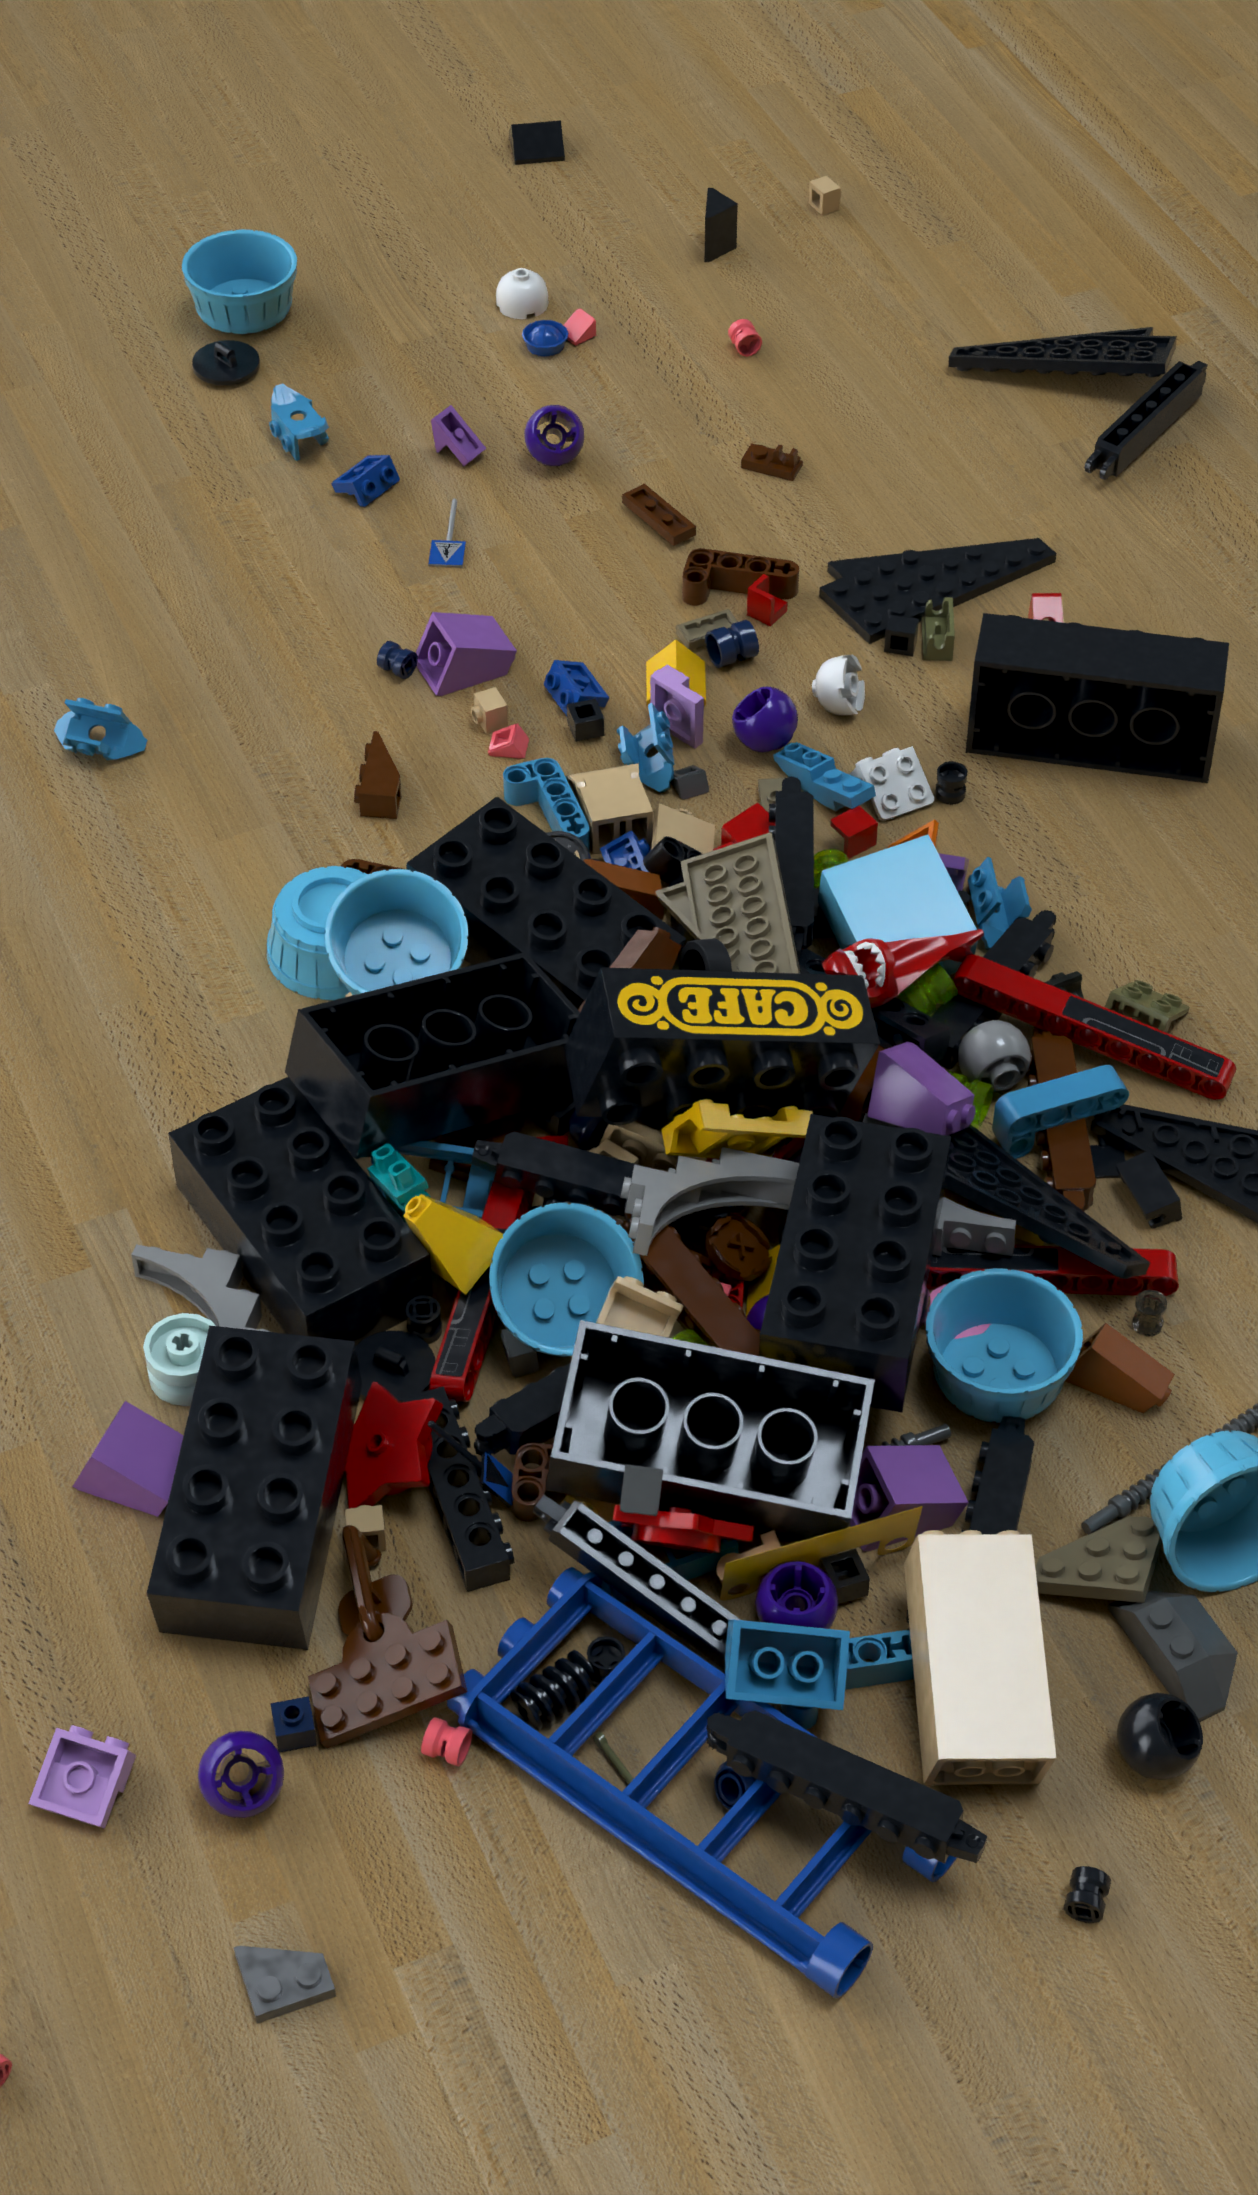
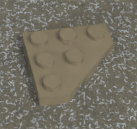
M1128 1516L1039 1557L1036 1565L1038 1593L1144 1603L1162 1547L1159 1531L1152 1518Z

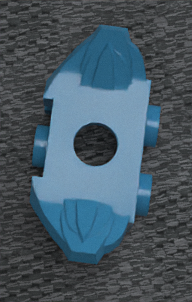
M283 383L273 388L271 397L272 421L269 422L271 433L275 438L278 437L285 452H290L294 459L298 461L300 460L298 439L314 437L320 446L324 445L329 440L326 433L329 426L326 418H321L312 407V400ZM295 414H304L303 420H293L291 417Z
M77 698L76 701L65 700V704L71 711L57 720L54 732L66 750L74 753L78 751L91 756L94 753L101 754L106 760L119 759L145 751L148 740L143 736L142 731L132 724L130 719L122 712V708L113 704H105L104 707L96 706L94 702L85 698ZM96 726H103L106 730V735L101 741L90 738V732Z
M650 703L648 704L651 724L634 736L629 732L628 728L623 725L617 729L621 740L618 743V748L621 753L620 758L624 764L639 763L641 782L662 793L670 789V782L674 775L673 742L670 736L668 717L663 711L659 712ZM654 746L658 753L652 757H647L648 751Z
M987 857L979 867L974 869L972 875H969L968 884L977 925H979V929L984 931V936L981 939L985 943V949L990 950L1016 919L1029 917L1032 908L1029 904L1025 879L1021 876L1012 879L1006 889L998 886L992 859Z

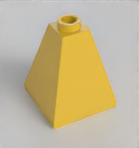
M423 1194L410 1199L405 1207L403 1217L410 1230L430 1253L431 1269L466 1295L491 1265L494 1250L500 1238H503V1233L476 1215Z

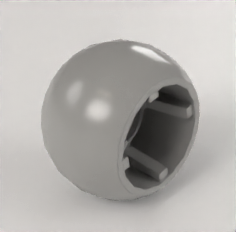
M1000 1020L987 1021L972 1028L963 1037L958 1050V1062L962 1074L970 1084L987 1092L1007 1090L1016 1085L1027 1073L1031 1061L1030 1047L1022 1032L1012 1024Z

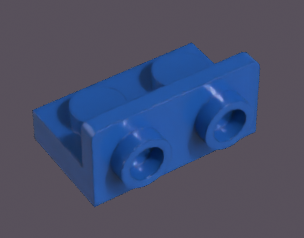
M368 455L331 484L335 493L354 494L359 506L365 507L396 484L400 478L390 455Z
M554 660L546 675L544 686L566 716L567 704L596 698L599 707L606 706L609 696L583 662Z
M632 830L599 848L606 863L649 872L644 866L643 858L651 851V848L644 838L639 840Z

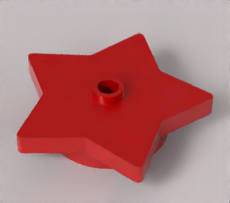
M377 1382L372 1383L356 1423H354L345 1466L349 1509L362 1505L373 1506L385 1495L398 1494L408 1488L429 1486L428 1463L432 1453V1429L428 1427V1422L432 1420L436 1423L443 1408L441 1402L434 1398L401 1403L385 1387Z
M619 1505L614 1506L613 1521L622 1523L621 1527L633 1528L632 1540L641 1544L693 1552L720 1553L722 1539L752 1542L754 1526L715 1520L699 1514H692V1510L670 1507L669 1512L658 1511L657 1516L622 1512Z

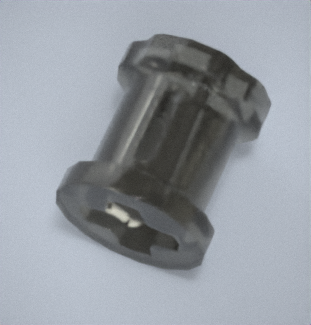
M1142 1291L1136 1297L1135 1307L1137 1311L1132 1319V1326L1139 1334L1149 1337L1155 1336L1161 1332L1164 1319L1162 1315L1166 1312L1167 1300L1158 1291Z

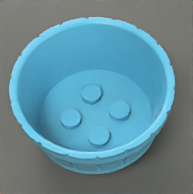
M230 230L216 233V235L213 234L194 244L183 257L182 271L185 283L194 300L196 312L204 323L211 328L225 333H256L275 326L288 314L292 304L293 285L297 274V256L288 242L274 234L271 235V233L258 230Z
M320 867L299 874L281 889L272 909V923L267 937V961L273 975L286 988L293 992H298L300 995L315 999L320 998L321 1000L345 998V995L350 992L336 975L329 961L324 941V934H326L324 931L325 923L334 901L341 892H344L345 888L361 877L364 878L368 874L349 867Z
M389 869V871L381 870L365 875L364 878L361 877L345 888L344 892H341L334 901L331 912L329 911L325 923L324 931L326 934H324V941L334 972L353 995L460 969L468 945V924L461 904L455 896H452V892L445 885L437 880H433L434 878L424 873L410 872V870Z
M567 1202L548 1204L543 1208L540 1206L522 1215L520 1220L517 1219L508 1227L494 1250L489 1273L493 1305L499 1318L512 1335L536 1351L562 1357L572 1356L580 1320L596 1323L610 1287L618 1276L622 1278L629 1276L638 1279L644 1284L640 1255L633 1253L634 1246L632 1243L634 1242L631 1238H628V1233L620 1224L617 1225L616 1221L599 1210H593L594 1208L577 1203L568 1204Z
M993 1268L985 1269V1271L979 1270L961 1276L960 1279L950 1282L934 1298L926 1318L927 1346L933 1360L934 1375L939 1388L953 1405H956V1408L982 1421H996V1423H1000L1003 1416L1021 1417L1026 1420L1035 1414H1039L1055 1401L1063 1387L1064 1381L1068 1378L1078 1360L1083 1342V1329H1081L1080 1317L1076 1309L1073 1308L1074 1305L1062 1291L1057 1290V1287L1038 1276L1035 1277L1033 1274L1014 1269ZM991 1324L982 1334L954 1339L969 1328Z
M1232 1430L1231 1432L1220 1431L1212 1433L1210 1436L1206 1435L1191 1442L1189 1446L1186 1445L1163 1466L1151 1490L1150 1510L1152 1520L1159 1531L1166 1559L1176 1577L1186 1586L1193 1589L1196 1588L1199 1591L1223 1592L1238 1589L1241 1586H1247L1258 1581V1437L1246 1432Z

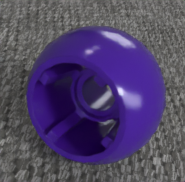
M548 405L538 409L529 418L524 431L526 447L531 456L538 462L548 466H561L574 460L583 448L585 440L583 424L578 415L571 409L561 405ZM548 422L549 425H547L543 429L542 434H540V429L537 430V428L539 427V425ZM556 422L562 423L565 427L568 428L569 432H566L564 427H562L559 424H556ZM555 434L559 437L560 443L551 444L547 441L546 436ZM565 442H572L569 447L563 449Z
M768 686L758 688L748 694L735 708L732 716L733 729L740 742L753 751L764 753L781 749L790 742L797 728L798 713L796 706L786 693L777 688Z
M790 1561L771 1569L761 1580L756 1593L755 1606L760 1622L830 1629L837 1615L838 1597L832 1580L822 1569L808 1562Z
M240 1730L218 1737L203 1753L198 1769V1783L203 1798L214 1810L232 1818H247L264 1812L279 1796L284 1780L283 1760L279 1751L263 1735L252 1731ZM241 1749L256 1750L262 1754L265 1761L255 1763L248 1755L242 1753ZM222 1761L220 1765V1772L216 1773L217 1767ZM238 1762L247 1763L249 1766L247 1778L241 1782L230 1780L229 1771L231 1767ZM259 1773L266 1774L265 1781L259 1791L250 1796L248 1791L257 1783ZM224 1782L228 1788L239 1792L241 1799L226 1798L218 1792L217 1788L222 1787Z

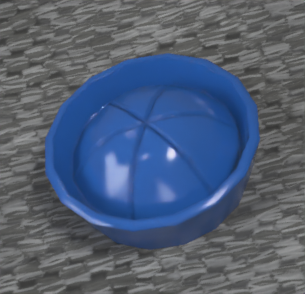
M540 320L528 324L523 329L522 337L528 351L537 356L547 357L556 355L563 350L569 333L567 328L559 322Z

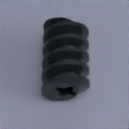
M572 1650L567 1654V1659H558L554 1667L547 1666L542 1670V1675H533L529 1683L522 1682L517 1686V1691L511 1690L510 1694L515 1707L523 1719L539 1731L543 1728L540 1720L541 1715L551 1723L555 1720L552 1708L555 1707L561 1714H565L568 1711L565 1700L568 1699L571 1704L577 1706L580 1704L577 1692L580 1691L585 1697H588L592 1693L590 1684L597 1683L595 1672L586 1658L578 1651Z

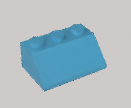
M735 1619L728 1620L725 1650L726 1699L843 1710L850 1631Z

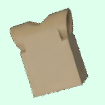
M639 763L566 776L589 823L590 847L593 854L601 853L599 848L631 830L639 840L644 838L648 845L652 844L653 810L639 777Z

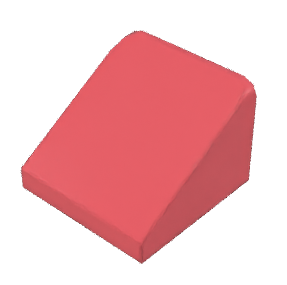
M581 308L577 309L563 325L569 333L567 340L575 346L596 336V320Z
M518 723L497 730L492 734L488 754L495 757L525 758L529 738Z

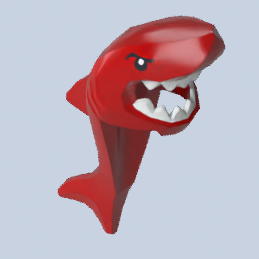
M977 929L954 935L912 938L891 942L867 938L857 941L842 950L839 948L824 960L822 966L826 974L863 975L871 1008H875L899 996L937 963L949 959L962 962L965 956L973 954L970 949L984 936V931Z

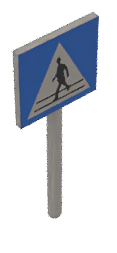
M453 499L451 504L447 540H432L429 566L463 568L466 541H452L457 499Z

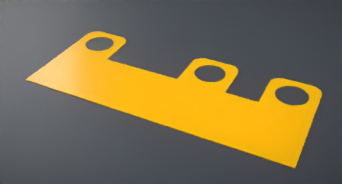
M923 1506L725 1563L720 1600L726 1601L754 1592L757 1589L760 1575L767 1574L771 1569L785 1562L802 1561L818 1567L819 1560L822 1557L880 1541L877 1551L878 1555H885L908 1548L914 1542ZM901 1537L908 1539L905 1544L898 1548H885L894 1539ZM738 1584H751L748 1590L740 1594H728V1591Z

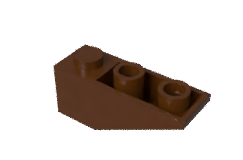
M374 731L371 743H366L364 756L366 764H361L359 779L361 785L355 786L354 802L359 803L360 816L397 819L402 799L400 774L379 732Z

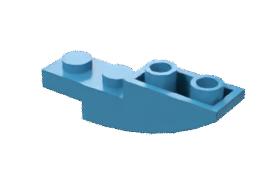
M790 743L783 750L773 754L774 761L788 777L792 776L800 780L801 789L804 792L813 795V799L834 811L844 806L853 809L876 796L874 785L836 769L833 757L804 746L801 743Z

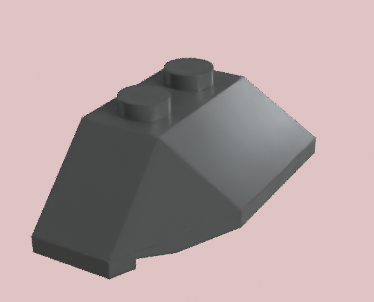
M1148 1591L1144 1603L1116 1601L1108 1605V1610L1168 1693L1185 1701L1193 1709L1199 1722L1225 1710L1238 1652L1195 1595Z

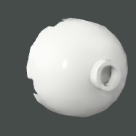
M518 268L508 272L501 278L496 289V305L500 307V312L503 315L514 319H527V314L535 313L536 317L546 311L549 304L548 291L545 281L538 273L525 268Z
M853 654L828 659L821 665L816 679L812 682L813 695L818 697L820 704L825 710L835 715L858 714L857 711H861L863 708L865 683L864 680H858L857 671H862L857 657Z

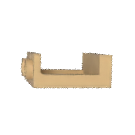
M618 1276L610 1287L596 1323L669 1338L675 1321L683 1309V1305L677 1303V1299L669 1293L662 1291L655 1293L644 1288V1284L638 1279L629 1276L624 1278Z

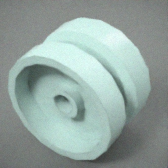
M176 1314L159 1321L147 1333L143 1349L151 1389L161 1400L172 1405L191 1406L209 1325L216 1326L211 1320L198 1314Z

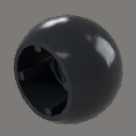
M1153 1693L1141 1696L1128 1705L1118 1723L1117 1741L1123 1758L1134 1771L1146 1778L1166 1780L1182 1775L1194 1765L1201 1753L1203 1733L1198 1717L1185 1701L1171 1694Z

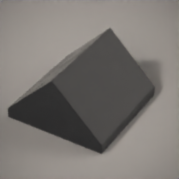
M561 120L511 125L509 140L515 165L565 161Z
M708 188L704 262H711L737 248L738 203L714 188Z

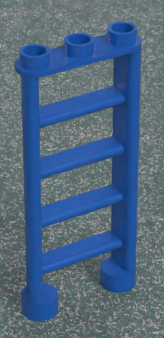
M574 1567L566 1569L556 1579L548 1593L547 1605L551 1608L536 1624H533L524 1617L516 1620L507 1629L499 1643L497 1653L502 1659L485 1676L476 1669H471L464 1673L467 1692L447 1700V1707L459 1715L458 1723L460 1726L472 1729L473 1734L802 1972L806 1975V1978L832 1997L840 1998L854 1985L871 1957L873 1943L844 1922L835 1925L824 1937L801 1921L799 1917L872 1832L871 1830L860 1825L853 1826L844 1821L778 1899L774 1901L721 1862L782 1793L773 1790L767 1783L756 1779L698 1846L646 1809L707 1742V1717L713 1715L714 1712L724 1713V1716H730L735 1712L743 1717L745 1713L756 1710L805 1733L814 1735L768 1703L726 1699L725 1674L606 1593L601 1588L602 1579L594 1573L589 1572L584 1575ZM590 1612L637 1645L548 1739L501 1704L511 1695V1690H515ZM661 1661L710 1696L623 1791H620L574 1758L573 1755ZM907 1846L902 1857L906 1865L931 1882L939 1880L957 1858L949 1855L944 1864L936 1859L923 1858Z

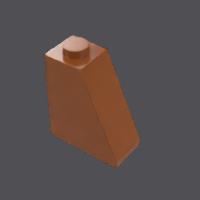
M583 859L586 864L659 919L664 920V907L656 895L657 890L663 889L658 874L593 859Z
M1105 1323L1082 1342L1075 1367L1065 1381L1144 1414L1154 1405L1160 1407L1168 1399L1172 1391L1168 1386L1175 1374Z

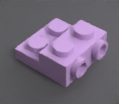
M665 665L651 675L650 703L659 712L663 711L668 717L670 734L695 749L703 743L704 698L697 692L689 689V677L671 666Z
M71 1725L69 1731L56 1728L28 1804L105 1829L118 1792L123 1793L136 1755L127 1750L129 1743L107 1736L104 1743L91 1739L93 1732L81 1727Z

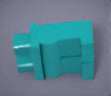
M385 1144L371 1153L375 1164L367 1169L376 1185L384 1192L388 1202L407 1224L403 1217L407 1203L410 1199L420 1194L430 1197L425 1191L429 1186L427 1180L398 1151H395L390 1144Z

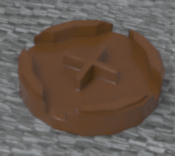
M733 1216L718 1219L706 1234L705 1246L712 1262L728 1277L739 1281H753L761 1277L772 1262V1256L769 1257L768 1251L771 1247L766 1236L757 1226L746 1219H731Z

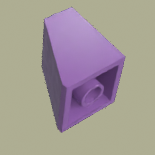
M432 612L416 651L418 655L417 668L435 695L443 696L507 675L517 650L493 616Z
M906 1042L879 1051L867 1117L904 1128H916L924 1132L948 1136L969 1127L975 1116V1106H973L975 1095L917 1045Z
M125 1401L72 1487L158 1517L168 1504L184 1435Z
M940 1445L867 1446L862 1453L850 1525L852 1527L923 1506L915 1537H917L918 1534L926 1531L941 1530L952 1526L969 1502ZM905 1537L897 1538L890 1541L886 1546L908 1539ZM880 1541L863 1545L861 1548L863 1551L878 1549Z

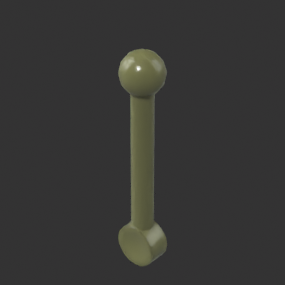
M601 1731L593 1735L595 1744L598 1748H602L629 1785L634 1778L608 1745L604 1734Z

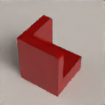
M763 574L748 587V616L768 626H772L787 612L788 602L769 594V576Z
M860 805L831 819L830 826L844 838L843 855L847 859L877 844L878 822Z

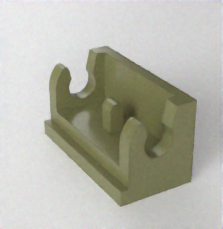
M945 597L942 609L939 611L932 609L933 602L930 599L926 603L925 617H922L921 620L923 660L953 661L955 640L953 597Z

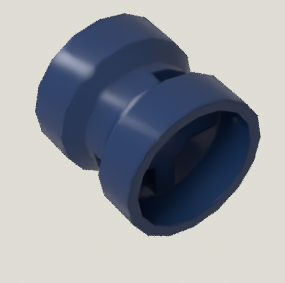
M393 641L384 643L377 655V665L379 668L386 671L392 670L394 675L402 679H407L412 675L418 662L416 652L407 648L402 649L399 644Z

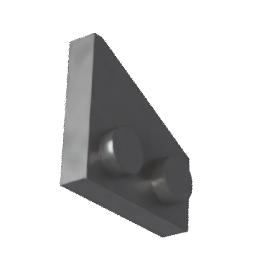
M249 1946L234 1947L235 1957L257 2023L336 1997L335 1987L323 1953Z

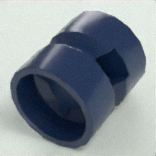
M748 620L733 623L728 629L721 627L708 631L705 635L708 655L717 668L736 662V659L742 661L758 656L759 642L753 625Z

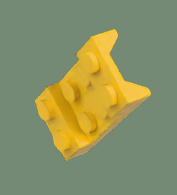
M704 1099L693 1103V1107L685 1113L675 1116L674 1120L661 1130L666 1155L719 1158L722 1147L772 1157L778 1147L785 1146L787 1137H806L810 1115L813 1114V1111L798 1110L796 1106H787L777 1111L778 1114L772 1118L760 1117L749 1119L744 1118L740 1114L730 1116L728 1104L713 1103L710 1099Z

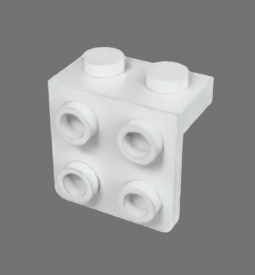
M913 746L903 750H899V748L891 749L883 753L882 757L874 760L872 757L860 760L855 764L856 768L849 774L874 785L876 796L871 801L878 818L882 821L921 809L934 802L933 793Z

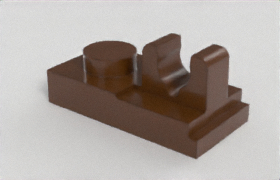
M751 443L741 459V468L794 481L803 466V461L800 460L801 457L798 456V450L795 448L788 454L782 451L783 445H778L776 449H772L764 445Z

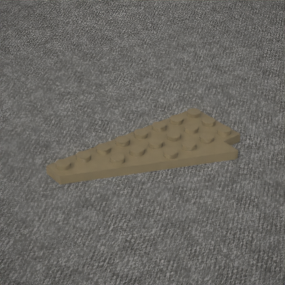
M771 832L681 861L684 882L656 891L661 905L695 940L715 938L723 943L731 959L732 971L801 974L776 844Z

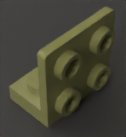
M1139 980L1112 990L1105 1005V1008L1166 1033L1171 1021L1187 1014L1190 1007L1182 1004V999L1169 993L1162 995L1153 991L1152 985Z

